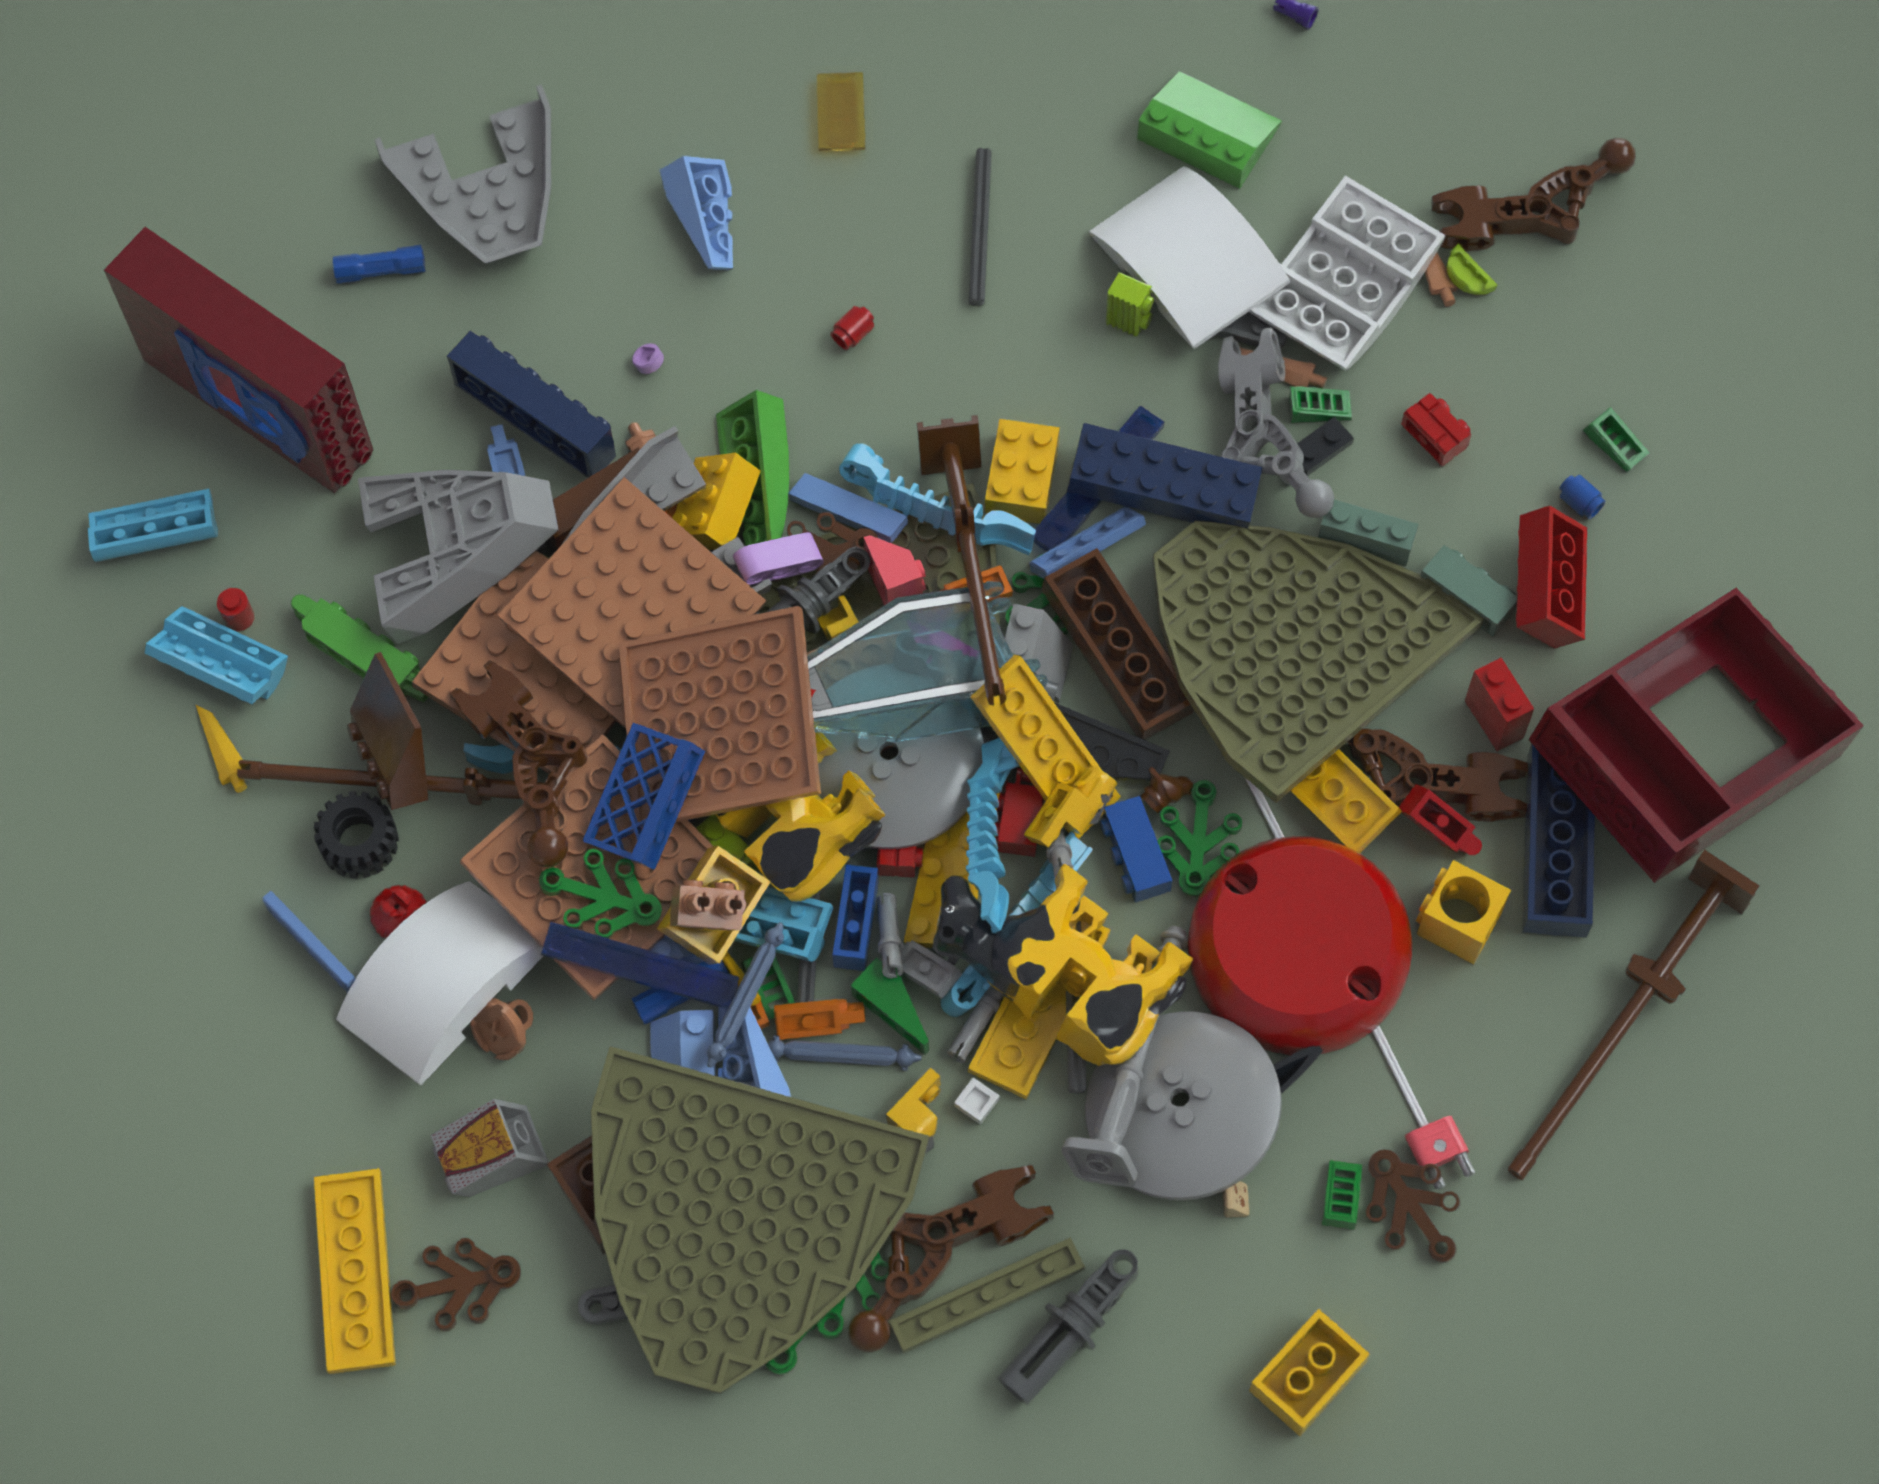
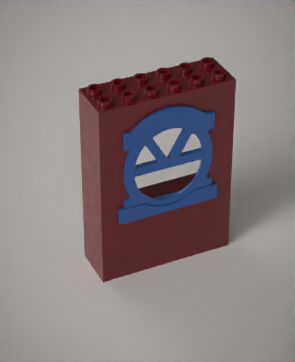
M144 227L104 269L140 354L146 363L334 494L340 487H344L350 482L353 473L360 465H364L369 461L374 449L344 362L147 227Z

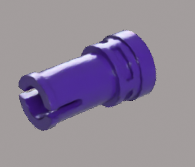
M1276 0L1275 3L1278 6H1273L1275 12L1294 19L1296 23L1301 24L1307 29L1312 27L1319 8L1307 3L1302 4L1295 0Z

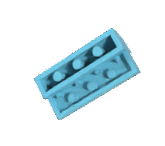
M210 489L88 513L90 528H88L89 549L95 562L218 537V526L215 521Z
M183 606L179 607L164 620L163 630L148 641L145 647V654L250 704H253L260 697L267 700L272 695L283 676L288 659L287 655Z
M767 887L734 941L760 947L765 943L764 936L766 931L774 928L781 922L783 923L782 932L784 940L780 946L775 948V952L813 962L818 958L825 945L823 936L834 908L831 903L812 898L792 902L784 893Z

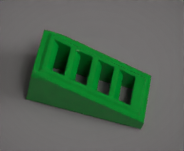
M1290 387L1291 423L1324 422L1331 420L1333 417L1338 421L1352 420L1350 393L1348 390ZM1336 400L1342 401L1343 411L1336 409ZM1312 401H1318V409L1313 408ZM1324 401L1330 402V410L1325 409ZM1301 402H1306L1307 408L1301 407Z
M1611 407L1583 429V432L1626 472L1650 453ZM1604 424L1609 427L1605 432L1601 428ZM1614 432L1618 437L1612 441L1608 436ZM1623 440L1627 445L1619 450L1616 445ZM1633 449L1636 453L1627 459L1625 454Z
M776 956L765 976L768 977L774 974L776 980L760 986L758 994L761 997L760 1002L769 1020L775 1018L774 1008L770 1009L769 1003L785 997L787 1002L785 1004L795 1003ZM753 957L742 961L741 964L745 973ZM776 986L780 987V992L765 998L764 991Z
M1335 1160L1329 1161L1321 1225L1355 1229L1362 1175L1361 1164ZM1335 1170L1354 1173V1179L1335 1176ZM1334 1183L1353 1185L1352 1190L1334 1188ZM1333 1195L1351 1197V1202L1332 1198ZM1332 1206L1350 1209V1213L1331 1211Z

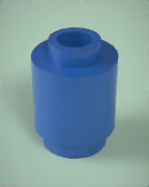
M1572 475L1569 476L1559 488L1562 491L1560 498L1581 517L1586 516L1588 519H1592L1606 503L1602 498V493L1582 475H1578L1575 478Z

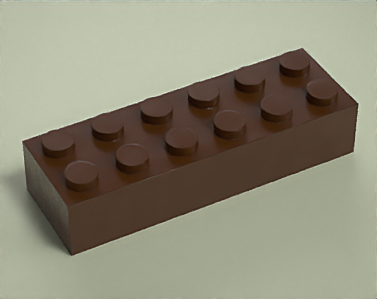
M1098 548L1044 577L1043 594L1138 738L1146 740L1194 712V709L1179 687L1171 659Z

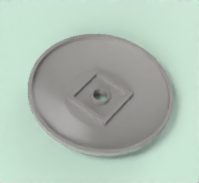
M881 667L853 674L836 683L826 692L833 707L937 686H930L915 679L898 676L892 673L888 667ZM959 694L814 719V726L837 749L832 755L824 756L822 761L818 763L821 788L820 798L824 799L829 794L838 797L842 789L843 775L850 770L857 774L876 796L873 800L886 814L879 820L882 823L879 836L875 842L867 846L868 848L896 850L924 844L953 827L965 815L967 808L970 807V801L967 798V794L970 793V787L967 780L975 775L983 763L981 746L984 742L974 713L970 707L964 705V700ZM886 746H893L898 750V755L892 760H886L881 757V750Z
M1174 1012L1159 1015L1141 1070L1144 1078L1140 1082L1134 1113L1121 1143L1127 1150L1138 1173L1136 1182L1131 1188L1145 1195L1166 1200H1193L1208 1197L1222 1192L1241 1181L1254 1170L1268 1152L1277 1133L1281 1117L1282 1100L1278 1076L1273 1063L1261 1044L1235 1023L1219 1016L1201 1012ZM1120 1064L1097 1065L1093 1071L1086 1094L1085 1105L1086 1123L1090 1139H1094L1095 1127L1101 1106L1116 1075V1068ZM1178 1093H1186L1189 1095V1101L1186 1105L1177 1107L1172 1104L1173 1097Z

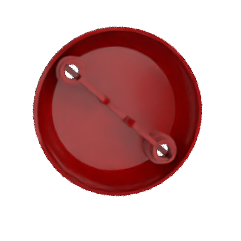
M1289 836L1274 838L1246 848L1230 858L1214 873L1205 885L1195 905L1189 926L1188 955L1193 959L1190 971L1195 986L1210 1012L1242 1027L1261 1044L1263 1049L1274 1053L1292 1055L1310 1046H1320L1323 1050L1321 1054L1343 1049L1370 1034L1387 1018L1396 1006L1406 985L1412 961V934L1409 917L1400 895L1388 877L1373 862L1359 852L1345 845L1316 837ZM1231 889L1237 890L1240 894L1232 892ZM1353 991L1360 993L1367 1000L1359 998L1353 994Z

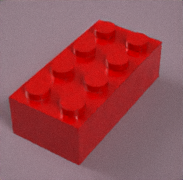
M1550 505L1521 514L1518 530L1519 555L1517 559L1516 627L1554 649L1585 640L1587 527Z

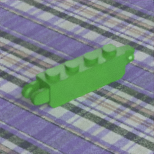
M303 594L292 597V609H294L296 618L301 620L302 629L309 643L362 679L366 675L374 654L381 652L404 696H411L423 703L428 699V696L412 686V681L421 671L418 665L419 660L412 653L406 650L402 653L395 648V644L383 634L377 636L370 631L371 628L360 618L352 619L346 615V610L334 601L330 604L320 598L318 602H315Z

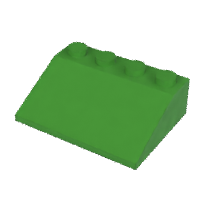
M1179 71L1154 96L1140 117L1137 139L1240 189L1278 130L1282 120Z

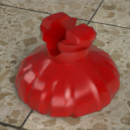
M394 885L390 888H385L372 901L369 912L370 922L376 933L386 939L405 919L427 902L422 893L409 886Z

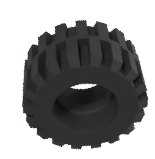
M349 791V796L343 797L341 793L335 796L337 801L334 803L330 800L324 804L326 811L320 810L317 814L319 822H314V831L316 833L314 838L324 861H326L331 870L336 869L337 873L343 877L348 872L350 878L357 879L358 874H363L364 878L371 876L370 872L376 870L377 873L383 870L381 866L383 863L390 864L393 860L390 853L396 854L398 849L396 842L399 841V834L389 808L386 804H382L381 799L376 796L371 799L370 794L362 791L361 796H357L356 791ZM367 824L373 827V832L369 839L360 845L346 846L340 843L343 832L352 825Z

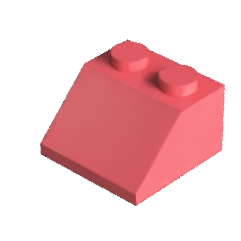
M870 535L864 537V550L870 557L868 571L885 609H889L898 602L922 599L923 591L926 590L923 577H926L920 559L914 560L911 551Z

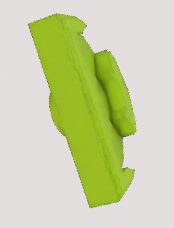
M1457 244L1451 251L1446 265L1448 276L1453 284L1462 291L1473 295H1486L1495 291L1497 288L1495 281Z

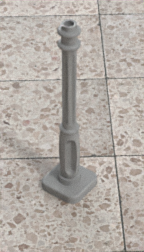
M1170 926L1168 930L1161 933L1160 940L1163 944L1157 950L1161 953L1167 942H1171L1180 950L1186 949L1188 947L1187 932L1181 927ZM1157 1021L1142 1047L1130 1059L1116 1068V1075L1110 1084L1100 1109L1094 1139L1069 1137L1064 1141L1062 1154L1073 1174L1083 1181L1124 1187L1134 1186L1136 1182L1137 1170L1127 1150L1121 1143L1134 1113L1140 1082L1144 1078L1141 1070Z

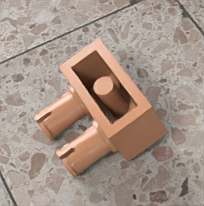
M683 880V885L672 887L670 926L725 931L742 930V918L746 908V901L744 899V890H734L735 884L716 882L715 888L702 887L703 881Z

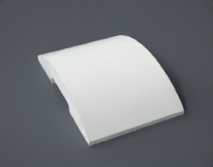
M1185 166L1089 231V235L1123 272L1127 271L1134 279L1152 286L1151 297L1154 298L1158 311L1193 349L1290 283L1289 277L1277 259L1240 212L1206 179Z
M1344 176L1313 217L1312 225L1284 262L1280 264L1289 277L1290 283L1249 312L1346 371L1369 349L1399 311L1431 263L1445 239V235L1349 177Z
M468 881L428 901L405 919L384 940L356 977L342 1003L336 1020L421 1086L465 1040V1036L461 1031L504 986L511 991L547 952L494 898Z

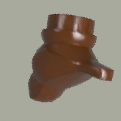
M1151 767L1148 769L1151 775L1150 786L1145 787V791L1140 797L1155 812L1159 813L1164 807L1168 806V803H1177L1184 795H1190L1194 786L1193 782L1186 776L1173 777L1160 774L1155 768Z

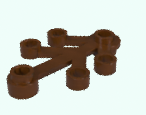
M828 512L821 513L818 516L817 528L821 532H832L845 540V543L834 545L806 530L805 525L800 521H792L787 527L788 536L793 535L790 532L793 526H799L802 529V533L808 532L812 534L824 560L815 574L830 562L835 561L849 548L860 547L858 544L860 539L868 535L878 538L876 533L870 529L862 528L853 531L836 522L834 516ZM822 518H829L832 524L829 527H823L820 524V520ZM850 557L847 565L850 569L857 570L860 562ZM784 578L773 580L771 582L778 583L781 582Z
M1383 1149L1375 1152L1368 1164L1369 1172L1376 1181L1372 1203L1366 1208L1367 1217L1373 1222L1383 1221L1387 1216V1209L1384 1203L1389 1184L1397 1194L1391 1230L1385 1235L1386 1245L1393 1250H1399L1404 1247L1406 1243L1404 1231L1409 1212L1430 1242L1429 1253L1431 1257L1442 1263L1451 1261L1457 1252L1455 1242L1450 1237L1439 1233L1419 1203L1442 1207L1447 1212H1454L1458 1210L1461 1204L1459 1196L1452 1191L1442 1194L1409 1188L1401 1178V1176L1421 1178L1425 1183L1434 1185L1441 1179V1170L1434 1164L1419 1166L1403 1163L1399 1156L1391 1150ZM1382 1160H1389L1391 1164L1390 1169L1386 1172H1382L1379 1169V1164ZM1433 1168L1436 1170L1437 1176L1434 1180L1426 1179L1425 1172L1427 1169ZM1447 1196H1454L1456 1199V1204L1452 1208H1447L1444 1205V1200ZM1374 1206L1382 1208V1215L1379 1218H1373L1371 1215V1209ZM1394 1233H1398L1401 1236V1242L1397 1246H1393L1390 1243V1236ZM1440 1242H1445L1448 1250L1445 1254L1440 1255L1436 1251V1246Z
M462 1238L455 1245L458 1257L462 1260L472 1259L485 1268V1270L471 1272L445 1256L439 1247L429 1246L422 1255L425 1264L430 1268L438 1267L453 1277L417 1286L410 1280H401L393 1286L391 1297L399 1308L410 1309L420 1299L455 1291L445 1308L437 1312L435 1316L437 1327L441 1331L447 1332L455 1327L456 1315L474 1288L488 1283L479 1300L473 1302L468 1307V1316L471 1321L481 1324L488 1319V1308L500 1290L511 1288L519 1281L521 1268L515 1258L508 1255L494 1258L477 1248L471 1239ZM465 1244L472 1246L468 1254L460 1253V1248ZM437 1252L439 1253V1258L436 1261L430 1262L427 1260L430 1253ZM503 1268L511 1270L510 1275L506 1278L499 1277V1272ZM404 1292H412V1298L409 1301L401 1300V1295ZM478 1307L483 1308L484 1313L481 1317L476 1318L472 1316L474 1309ZM445 1315L451 1316V1322L448 1325L440 1324L441 1317Z

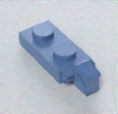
M502 424L491 427L495 443L487 445V452L493 472H506L526 476L517 442H515L514 438L506 440Z

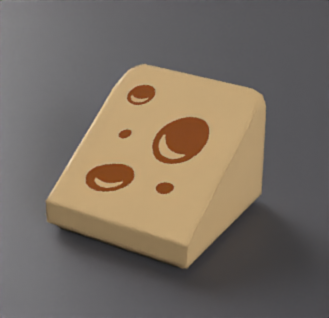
M1239 1181L1222 1191L1224 1216H1249L1248 1187L1244 1182Z

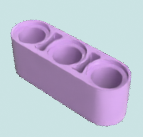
M808 532L751 544L740 548L733 554V559L741 577L748 585L759 584L768 578L770 581L808 573L820 567L824 562L812 534Z

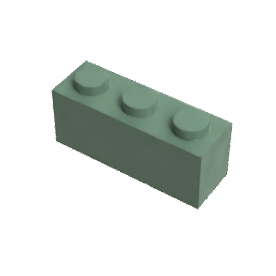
M1334 499L1333 507L1323 516L1318 538L1346 543L1384 560L1407 566L1419 524Z
M1443 545L1421 572L1422 578H1429L1443 588V592L1448 595L1451 594L1484 618L1480 628L1492 637L1516 610L1517 596L1510 587L1497 583L1483 568L1475 567L1466 561L1465 557L1455 549L1451 550Z

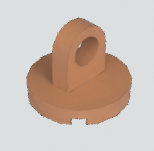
M492 998L470 1022V1028L475 1040L487 1053L492 1051L496 1054L494 1058L499 1060H510L522 1052L525 1047V1031L532 1025L533 1012L530 1005L524 1000L516 999L505 1003L499 999ZM514 1008L519 1012L520 1018L514 1011Z

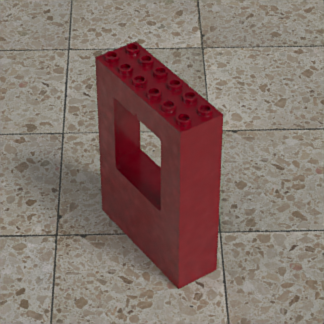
M1736 587L1548 707L1528 740L1655 883L1840 758L1864 725L1843 704L1836 693L1820 679L1814 669L1797 654L1792 645L1786 642L1774 629L1771 622L1765 619L1752 605L1751 601ZM1712 668H1718L1749 703L1752 701L1756 702L1753 708L1785 742L1783 746L1722 787L1717 785L1650 710Z

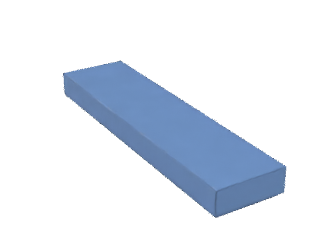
M804 473L788 493L789 500L820 514L824 512L831 513L835 520L855 529H870L876 533L879 539L889 543H893L908 524L906 515L807 473Z
M1126 506L1030 561L1031 572L1044 579V577L1096 548L1099 551L1104 550L1145 526L1144 515Z
M272 891L268 892L262 900L267 910L348 993L355 981V977Z

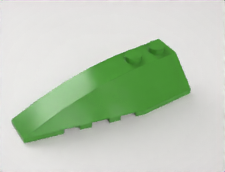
M755 390L716 414L720 454L736 452L761 471L742 520L745 528L743 538L746 546L782 538L789 492V451L783 399Z

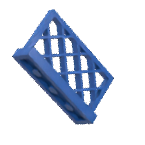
M633 723L582 841L655 870L705 754V750L687 740H680ZM642 733L648 736L651 746L637 753L635 744L639 734ZM670 744L677 746L673 758L663 762L659 750ZM654 753L658 766L644 773L640 760ZM634 763L638 776L624 782L622 774L625 767ZM661 773L663 779L661 787L651 792L647 779ZM641 783L645 796L631 803L627 790ZM621 793L626 806L612 812L609 805L611 799ZM648 803L650 808L648 817L638 822L634 809ZM628 813L632 826L618 832L614 819ZM609 823L613 836L603 841L596 840L595 837L599 827ZM635 833L637 843L633 852L630 853L625 851L621 839Z

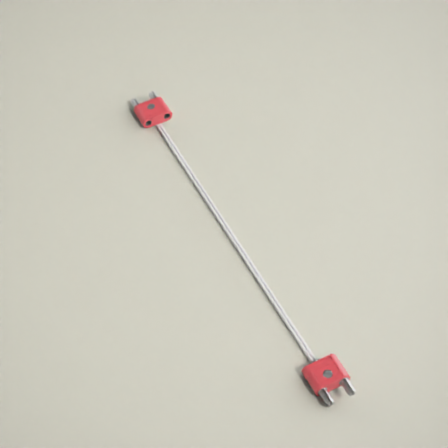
M1164 641L1163 646L1170 658L1166 642ZM1246 779L1274 837H1284L1262 791ZM1353 991V994L1366 1000L1360 993ZM1378 1026L1372 1032L1420 1128L1404 1136L1418 1165L1434 1164L1439 1167L1456 1159L1464 1176H1472L1475 1170L1467 1156L1469 1149L1452 1116H1446L1430 1124L1428 1123L1380 1026ZM1433 1168L1426 1170L1430 1180H1434L1437 1176L1436 1170ZM1442 1176L1440 1181L1433 1185L1435 1190L1445 1187L1446 1184Z

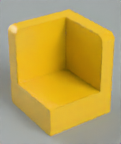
M844 594L838 597V607L817 619L828 642L860 628V623Z

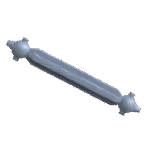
M779 922L774 928L766 931L764 936L765 943L758 947L716 1031L715 1043L711 1044L707 1049L708 1067L712 1068L717 1062L725 1059L727 1054L726 1047L734 1041L775 958V948L780 946L784 940L782 932L783 923Z
M773 1036V1040L768 1042L776 1062L783 1055L791 1060L884 1066L897 1062L901 1066V1070L906 1071L908 1066L914 1062L921 1061L922 1058L921 1055L914 1053L909 1048V1044H903L902 1048L896 1051L889 1046L794 1040L784 1044L779 1040V1036Z

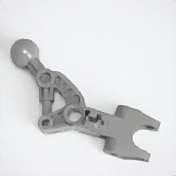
M1271 327L1263 329L1260 335L1259 346L1248 355H1241L1239 344L1233 339V336L1224 338L1218 362L1219 381L1225 394L1235 392L1236 426L1226 448L1222 452V457L1262 467V474L1279 476L1284 483L1290 484L1295 489L1296 505L1302 514L1310 518H1320L1326 515L1334 504V494L1330 485L1319 479H1310L1304 473L1302 465L1304 455L1291 433L1271 413L1270 384L1285 380V362L1280 350L1277 334ZM1268 442H1271L1279 450V453L1275 456L1263 454L1260 458L1255 457Z

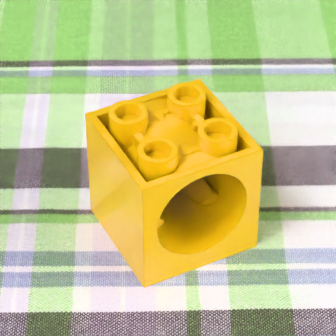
M1453 860L1448 870L1442 867L1434 882L1431 894L1426 895L1419 909L1420 912L1415 921L1420 924L1417 935L1475 964L1504 910L1511 889ZM1450 899L1465 900L1477 909L1481 919L1472 923L1454 921L1445 914L1441 903Z

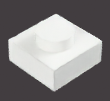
M973 1077L955 1100L954 1107L981 1125L1000 1100V1096Z

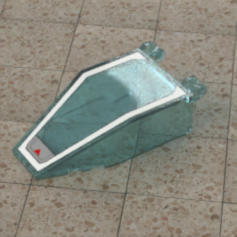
M999 581L983 583L986 599L999 596L1004 592L1003 585ZM968 587L897 597L807 655L815 732L839 735L840 732L857 733L858 738L868 739L870 735L886 737V741L900 742L991 726L970 698L984 684L985 677ZM1007 597L995 598L989 603L987 602L999 669L1013 656L993 615L1007 611L1012 604ZM1038 659L1024 660L1032 672L1039 670L1041 665ZM1035 675L1043 687L1046 686L1048 683L1046 675Z

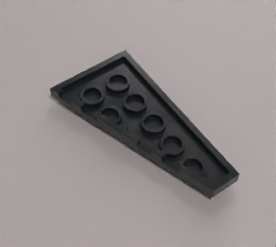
M1055 703L1102 771L1112 778L1151 781V775L1148 771L1151 767L1161 774L1170 750ZM981 713L977 722L980 726L983 742L986 743L998 739L999 736Z

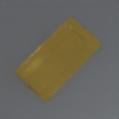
M863 72L817 74L819 151L866 150Z

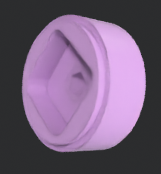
M653 343L644 344L639 347L632 358L635 367L643 374L655 372L664 361L662 351Z

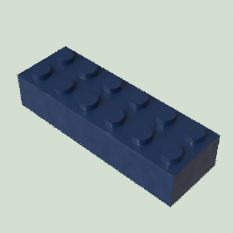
M469 331L447 355L453 381L458 388L587 478L607 467L616 457L611 425L603 417H595L590 414L587 408L578 400L571 401L564 396L563 391L553 383L548 385L541 380V377L535 370L530 367L525 369L518 364L515 357L509 352L504 351L502 353L496 349L486 336L480 335L479 337L472 331Z
M1083 423L1066 492L1191 523L1194 521L1215 522L1248 529L1262 467Z
M1531 744L1527 754V813L1525 817L1522 933L1587 938L1593 925L1595 815Z

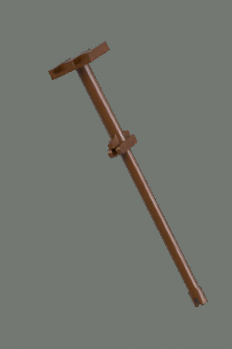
M972 415L971 421L954 423L953 418L941 419V425L923 427V422H917L921 475L944 472L946 475L955 524L957 552L962 553L985 677L984 686L987 701L990 705L994 706L993 696H999L1000 705H1002L1006 701V692L1000 675L976 548L973 507H970L963 471L982 468L978 416Z
M239 760L238 762L241 769H237L239 779H272L377 787L376 779L371 780L368 771L270 764L250 760ZM465 768V778L426 775L427 791L466 794L469 803L472 805H482V798L489 801L492 797L521 800L515 780L486 778L483 774H479L475 768Z
M1707 850L1702 852L1688 879L1706 891L1656 961L1633 954L1630 958L1625 973L1640 986L1523 1150L1518 1152L1507 1169L1511 1175L1519 1180L1525 1178L1535 1165L1537 1157L1651 997L1656 995L1666 1003L1673 1004L1676 1002L1679 994L1682 996L1686 988L1672 971L1720 903L1724 902L1740 914H1743L1759 888L1758 884Z

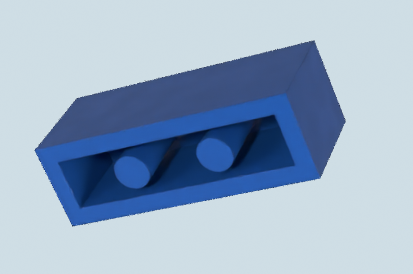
M1137 796L1106 806L1103 811V819L1099 820L1104 837H1110L1113 847L1110 848L1114 864L1116 866L1121 865L1124 875L1121 876V881L1126 894L1131 893L1134 902L1137 903L1171 892L1173 880L1141 797Z
M846 864L832 954L834 968L864 971L866 969L879 884L878 868Z

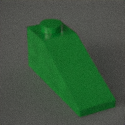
M876 957L851 984L852 996L859 1002H863L867 1009L926 1055L929 1052V1040L904 983L897 973V968V978L884 976L882 973V962Z

